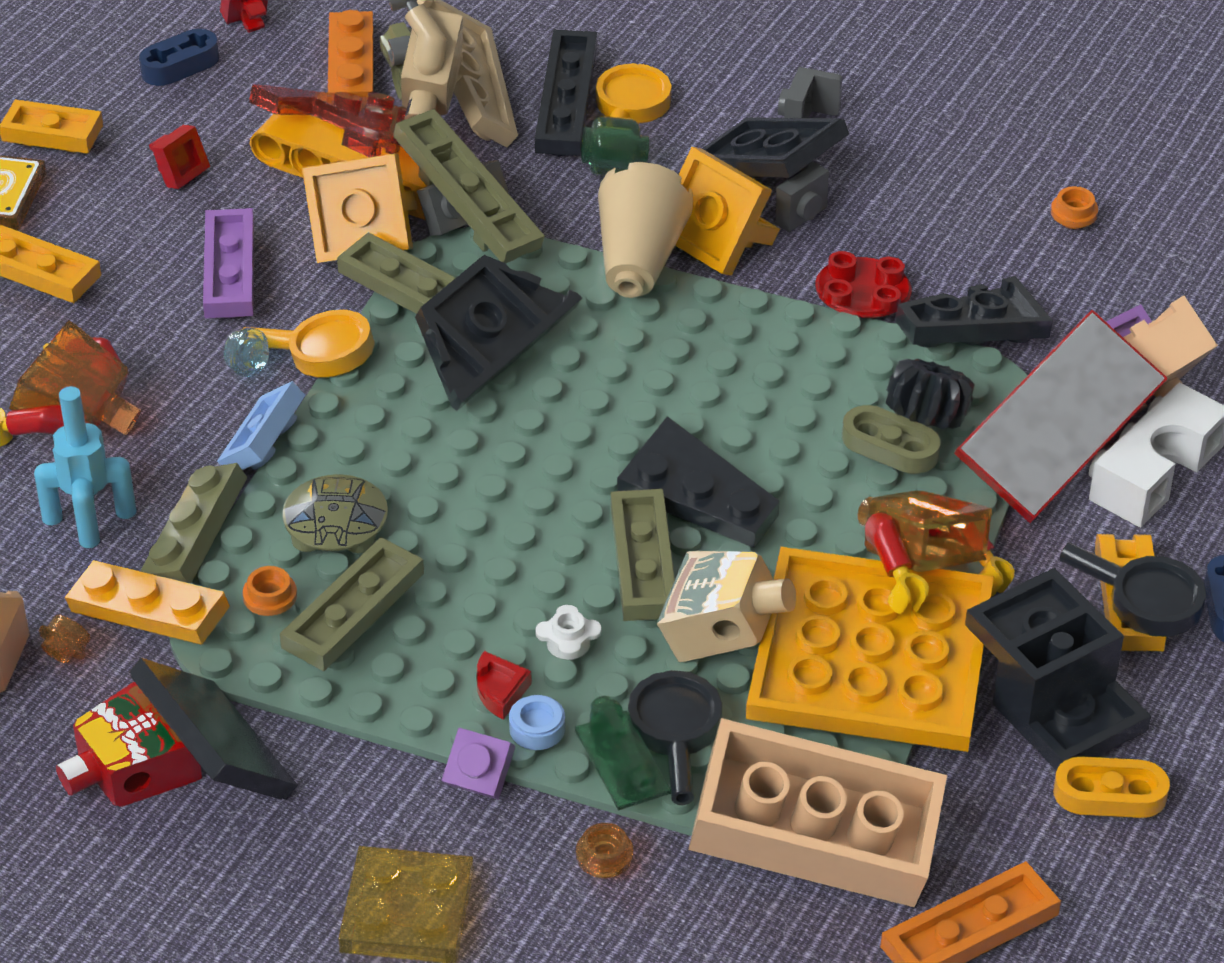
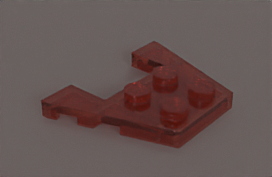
M252 84L249 103L276 115H313L344 129L341 145L370 158L381 156L382 148H385V152L389 154L399 153L401 145L396 141L393 134L396 123L405 120L407 108L394 105L395 99L391 96L370 92L367 97H362L345 92L328 93Z

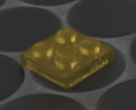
M359 846L338 937L340 953L457 963L474 872L473 857Z

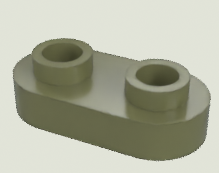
M872 405L854 407L843 418V443L855 453L910 474L927 472L938 463L940 438L928 426L916 421H910L908 418Z

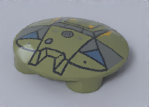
M334 474L317 477L298 486L286 499L282 515L285 528L291 535L292 544L300 551L311 552L318 549L324 551L349 550L353 553H364L376 542L375 536L380 532L387 520L388 507L384 495L372 483L351 475Z

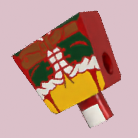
M132 682L76 720L73 729L78 755L56 765L58 778L70 796L97 783L111 803L119 807L202 779L201 765L135 682Z

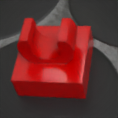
M221 0L220 12L226 24L242 20L245 29L250 33L265 27L260 16L266 15L268 0Z
M183 124L169 135L165 134L149 144L150 150L153 151L158 164L157 168L161 172L165 185L168 188L179 189L211 167L195 126Z

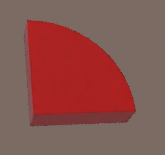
M484 651L477 663L476 680L479 698L492 714L504 720L512 706L532 684L531 671Z

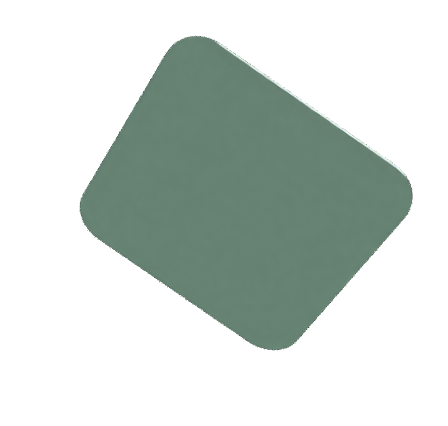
M471 227L458 228L442 235L427 237L421 241L413 242V249L405 250V252L455 278L483 255L499 260L490 249L483 252L473 241L474 230ZM544 238L541 249L524 254L506 263L507 266L515 271H525L540 277L541 286L562 295H566L568 290L577 292L582 297V300L570 314L458 411L451 406L415 319L416 313L374 291L360 313L368 319L375 342L372 354L362 365L350 372L334 377L317 378L295 412L297 416L295 423L285 433L280 435L273 446L276 449L274 455L257 470L228 514L191 583L223 591L230 605L229 609L202 645L169 637L171 650L180 668L184 672L214 681L230 701L444 764L448 762L458 727L505 740L516 746L505 778L506 782L692 836L714 741L697 753L690 754L694 800L687 805L673 803L671 799L668 755H661L643 747L632 736L628 725L630 693L640 681L654 673L670 670L684 671L706 679L718 690L722 701L723 719L907 765L915 744L746 719V704L760 642L752 647L686 662H678L657 625L658 619L623 621L610 507L611 492L617 491V477L668 416L780 501L779 516L755 548L666 513L674 579H676L686 552L689 551L756 552L762 556L773 579L780 547L880 560L877 550L867 541L865 527L861 526H865L869 517L876 513L892 514L900 519L903 525L901 537L903 543L909 545L920 554H908L913 565L979 574L984 567L978 560L972 562L959 540L928 537L919 530L917 519L922 510L935 503L967 507L972 511L991 543L995 546L1010 505L962 462L954 452L1028 375L993 347L968 345L962 342L940 343L937 347L932 348L913 345L898 324L858 317L857 315L838 312L832 308L806 301L795 300L668 267L663 268L653 289L648 294L634 298L623 297L613 291L606 282L603 252ZM918 358L926 362L934 361L942 366H950V369L963 372L975 386L970 411L965 416L961 427L940 429L935 426H928L940 438L939 460L936 466L924 473L910 474L848 449L842 440V427L845 414L857 406L872 405L895 413L885 403L888 393L886 389L890 376L895 371L896 365H898L900 360H915ZM334 474L351 475L375 485L386 499L388 507L387 520L383 528L375 536L376 541L382 537L422 558L424 574L325 671H322L281 649L280 633L364 553H353L349 550L324 551L318 549L311 552H303L296 549L292 544L291 535L283 522V507L288 496L298 486L311 479ZM264 566H276L284 569L296 584L297 599L294 605L286 612L274 616L258 615L250 611L243 601V587L254 570ZM563 605L577 607L578 612L588 620H596L601 625V635L597 639L590 640L589 650L583 656L571 660L560 659L554 656L547 648V641H540L536 637V626L538 623L549 621L556 614L557 608ZM484 651L531 671L532 684L520 699L531 695H543L551 697L561 704L565 712V733L556 745L544 750H530L521 747L510 735L509 714L503 720L492 714L483 705L477 692L476 676L477 663Z

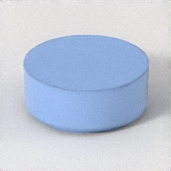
M531 695L518 700L512 706L509 713V730L512 739L521 747L530 750H544L556 745L565 733V712L561 704L555 699L543 695Z

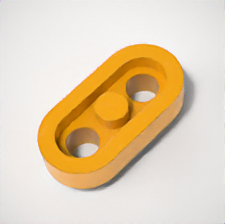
M1073 757L1065 760L1057 768L1053 793L1061 807L1075 814L1147 818L1160 813L1164 809L1170 781L1168 775L1160 766L1146 760Z

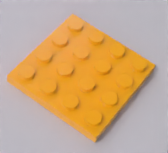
M780 547L774 580L788 578L792 581L796 591V605L793 611L772 613L759 644L746 704V719L968 752L984 644L965 626L966 612L968 609L991 598L994 576L913 565L909 571L925 579L929 586L928 595L918 612L914 611L909 602L904 612L899 614L888 603V597L897 582L894 577L887 576L880 560Z

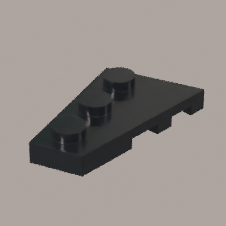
M1016 276L1002 279L1001 288L988 290L987 286L979 284L969 287L967 296L960 298L942 293L898 304L895 322L913 345L932 348L937 347L940 343L962 342L968 345H981L985 341L997 340L1026 343L1030 339L1050 338L1053 320Z
M668 416L617 477V491L663 489L666 513L753 548L756 547L779 516L780 501Z

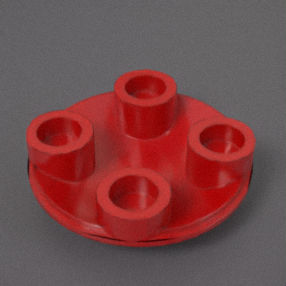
M847 251L832 253L828 258V265L819 272L815 282L816 292L827 306L838 312H845L863 318L882 317L897 312L898 304L909 302L912 293L911 283L904 274L905 264L900 259L890 256L880 259L856 257Z

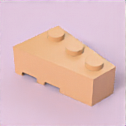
M1185 296L1172 302L1169 305L1170 307L1151 323L1147 324L1145 320H1142L1129 329L1131 333L1123 337L1168 378L1153 394L1155 397H1164L1179 382L1182 383L1180 379L1218 346ZM1145 403L1133 416L1144 410L1147 404Z

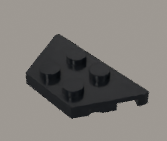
M486 255L480 257L420 307L415 319L451 406L458 411L578 306L582 297L572 290H568L566 295H562L540 285V277L525 271H515L509 268L506 263Z

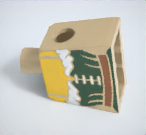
M689 551L686 552L657 625L678 662H686L752 647L762 640L772 613L794 610L796 605L795 587L788 578L774 580L762 556L756 552Z

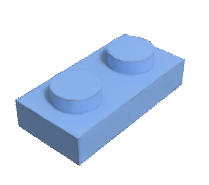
M291 381L262 395L217 462L220 465L238 463L242 470L248 467L256 470L263 466L274 455L276 449L273 447V444L278 436L285 433L295 423L297 416L294 412L304 399L305 394Z

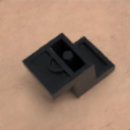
M1055 567L967 610L965 626L999 660L993 705L1056 771L1060 764L1067 759L1073 757H1098L1149 730L1151 715L1116 681L1124 635Z

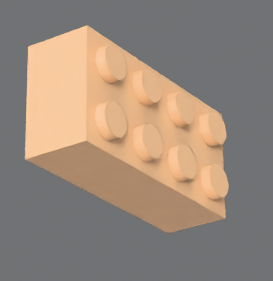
M721 718L712 747L688 850L915 907L929 876L947 775Z

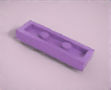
M253 208L205 210L203 283L205 318L253 316Z

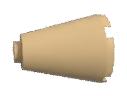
M645 162L629 163L628 170L615 173L616 168L608 171L600 183L598 192L606 282L613 291L628 298L646 295L653 289L691 216L693 208V193L690 188L687 191L681 185V176L675 171L659 164Z

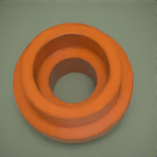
M1077 186L1066 187L1053 200L1051 215L1055 221L1070 229H1079L1089 226L1096 221L1098 205L1095 202L1093 193L1089 190Z
M264 566L254 570L243 587L245 606L258 615L274 616L284 613L294 605L297 599L295 582L284 569L276 566Z

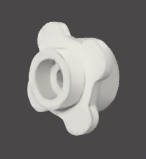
M573 605L558 607L556 614L549 621L540 622L536 626V637L540 641H547V648L550 653L566 660L583 656L589 650L590 640L597 639L601 635L600 623L596 620L586 619L578 612L577 607Z

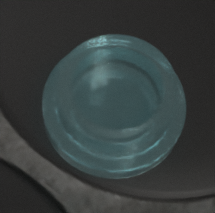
M249 327L235 331L228 337L224 347V359L227 366L233 369L239 376L253 377L257 375L268 361V341L261 330Z

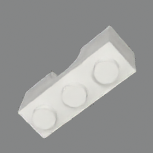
M1180 382L1164 397H1156L1149 406L1147 413L1136 424L1133 422L1129 423L1122 431L1118 441L1110 449H1102L1094 457L1089 468V476L1092 477L1089 500L1141 528L1169 500L1176 463L1197 473L1224 446V405Z

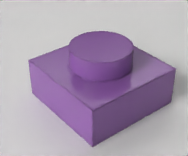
M458 727L441 781L449 786L499 800L516 746L505 740Z

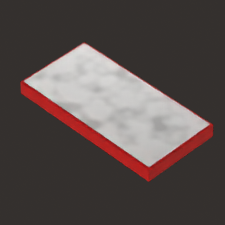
M1091 310L956 449L954 454L1025 520L1031 523L1168 378L1096 312Z

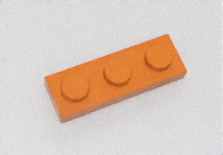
M346 10L343 12H329V107L374 106L373 11L359 12L356 10Z
M1025 861L882 932L880 947L893 963H966L1058 916L1061 900L1028 862Z

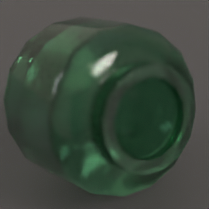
M599 116L595 118L591 127H584L581 162L588 164L593 175L605 177L608 171L616 168L615 173L628 170L629 163H647L649 136L641 135L640 126L635 119Z

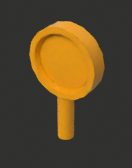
M630 63L610 68L598 78L596 83V104L599 111L608 120L594 142L597 150L603 153L609 152L626 123L640 124L651 122L662 117L669 110L672 85L667 75L649 65Z
M330 310L316 314L301 322L295 330L244 327L240 335L243 346L290 350L295 367L303 374L317 378L334 377L352 371L370 357L375 345L368 319L360 313L350 310Z

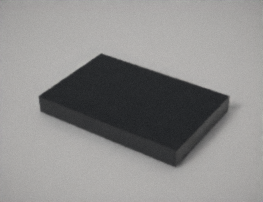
M746 117L702 149L750 177L790 178L849 135L845 120L841 118Z
M140 658L129 672L132 675L131 678L212 780L280 800H287L296 789L298 784L214 681L144 658Z

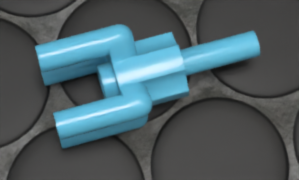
M69 386L59 392L64 426L53 434L55 462L38 465L34 471L42 521L47 525H56L62 521L63 514L58 487H60L65 493L72 495L80 545L84 548H93L100 543L94 495L102 490L107 483H111L116 515L122 519L131 518L137 511L132 476L127 459L123 457L106 458L102 431L95 425L85 423L81 392L78 388Z

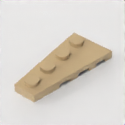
M417 0L418 5L424 4L427 9L463 16L462 62L454 93L473 132L484 140L489 141L492 139L508 147L516 139L518 132L491 27L442 0Z

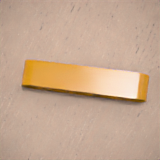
M285 107L277 109L250 138L251 150L262 163L302 178V168L399 154L404 192L415 191L417 210L407 212L409 215L426 220L417 190L427 186L418 176L419 166L401 145Z

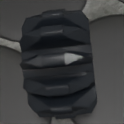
M918 358L915 360L904 359L899 361L895 371L890 376L886 389L888 393L885 403L897 415L907 417L910 421H916L925 426H935L940 429H954L961 427L965 416L970 411L974 398L972 394L975 384L963 372L950 369V366H942L934 361L926 362Z

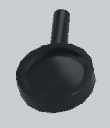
M1070 542L1065 545L1061 552L1060 562L1113 586L1111 595L1113 610L1119 619L1133 630L1150 636L1171 637L1189 631L1199 622L1206 599L1204 582L1195 570L1183 562L1165 556H1145L1131 560L1121 567Z
M670 670L652 674L640 681L633 689L628 703V725L632 736L643 747L661 755H668L672 802L677 805H687L694 800L690 754L697 753L714 741L722 718V701L718 690L706 679L691 672Z

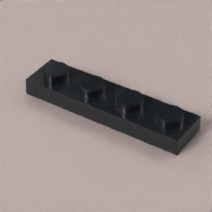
M553 29L535 133V153L552 154L555 156L581 155L597 52V32Z

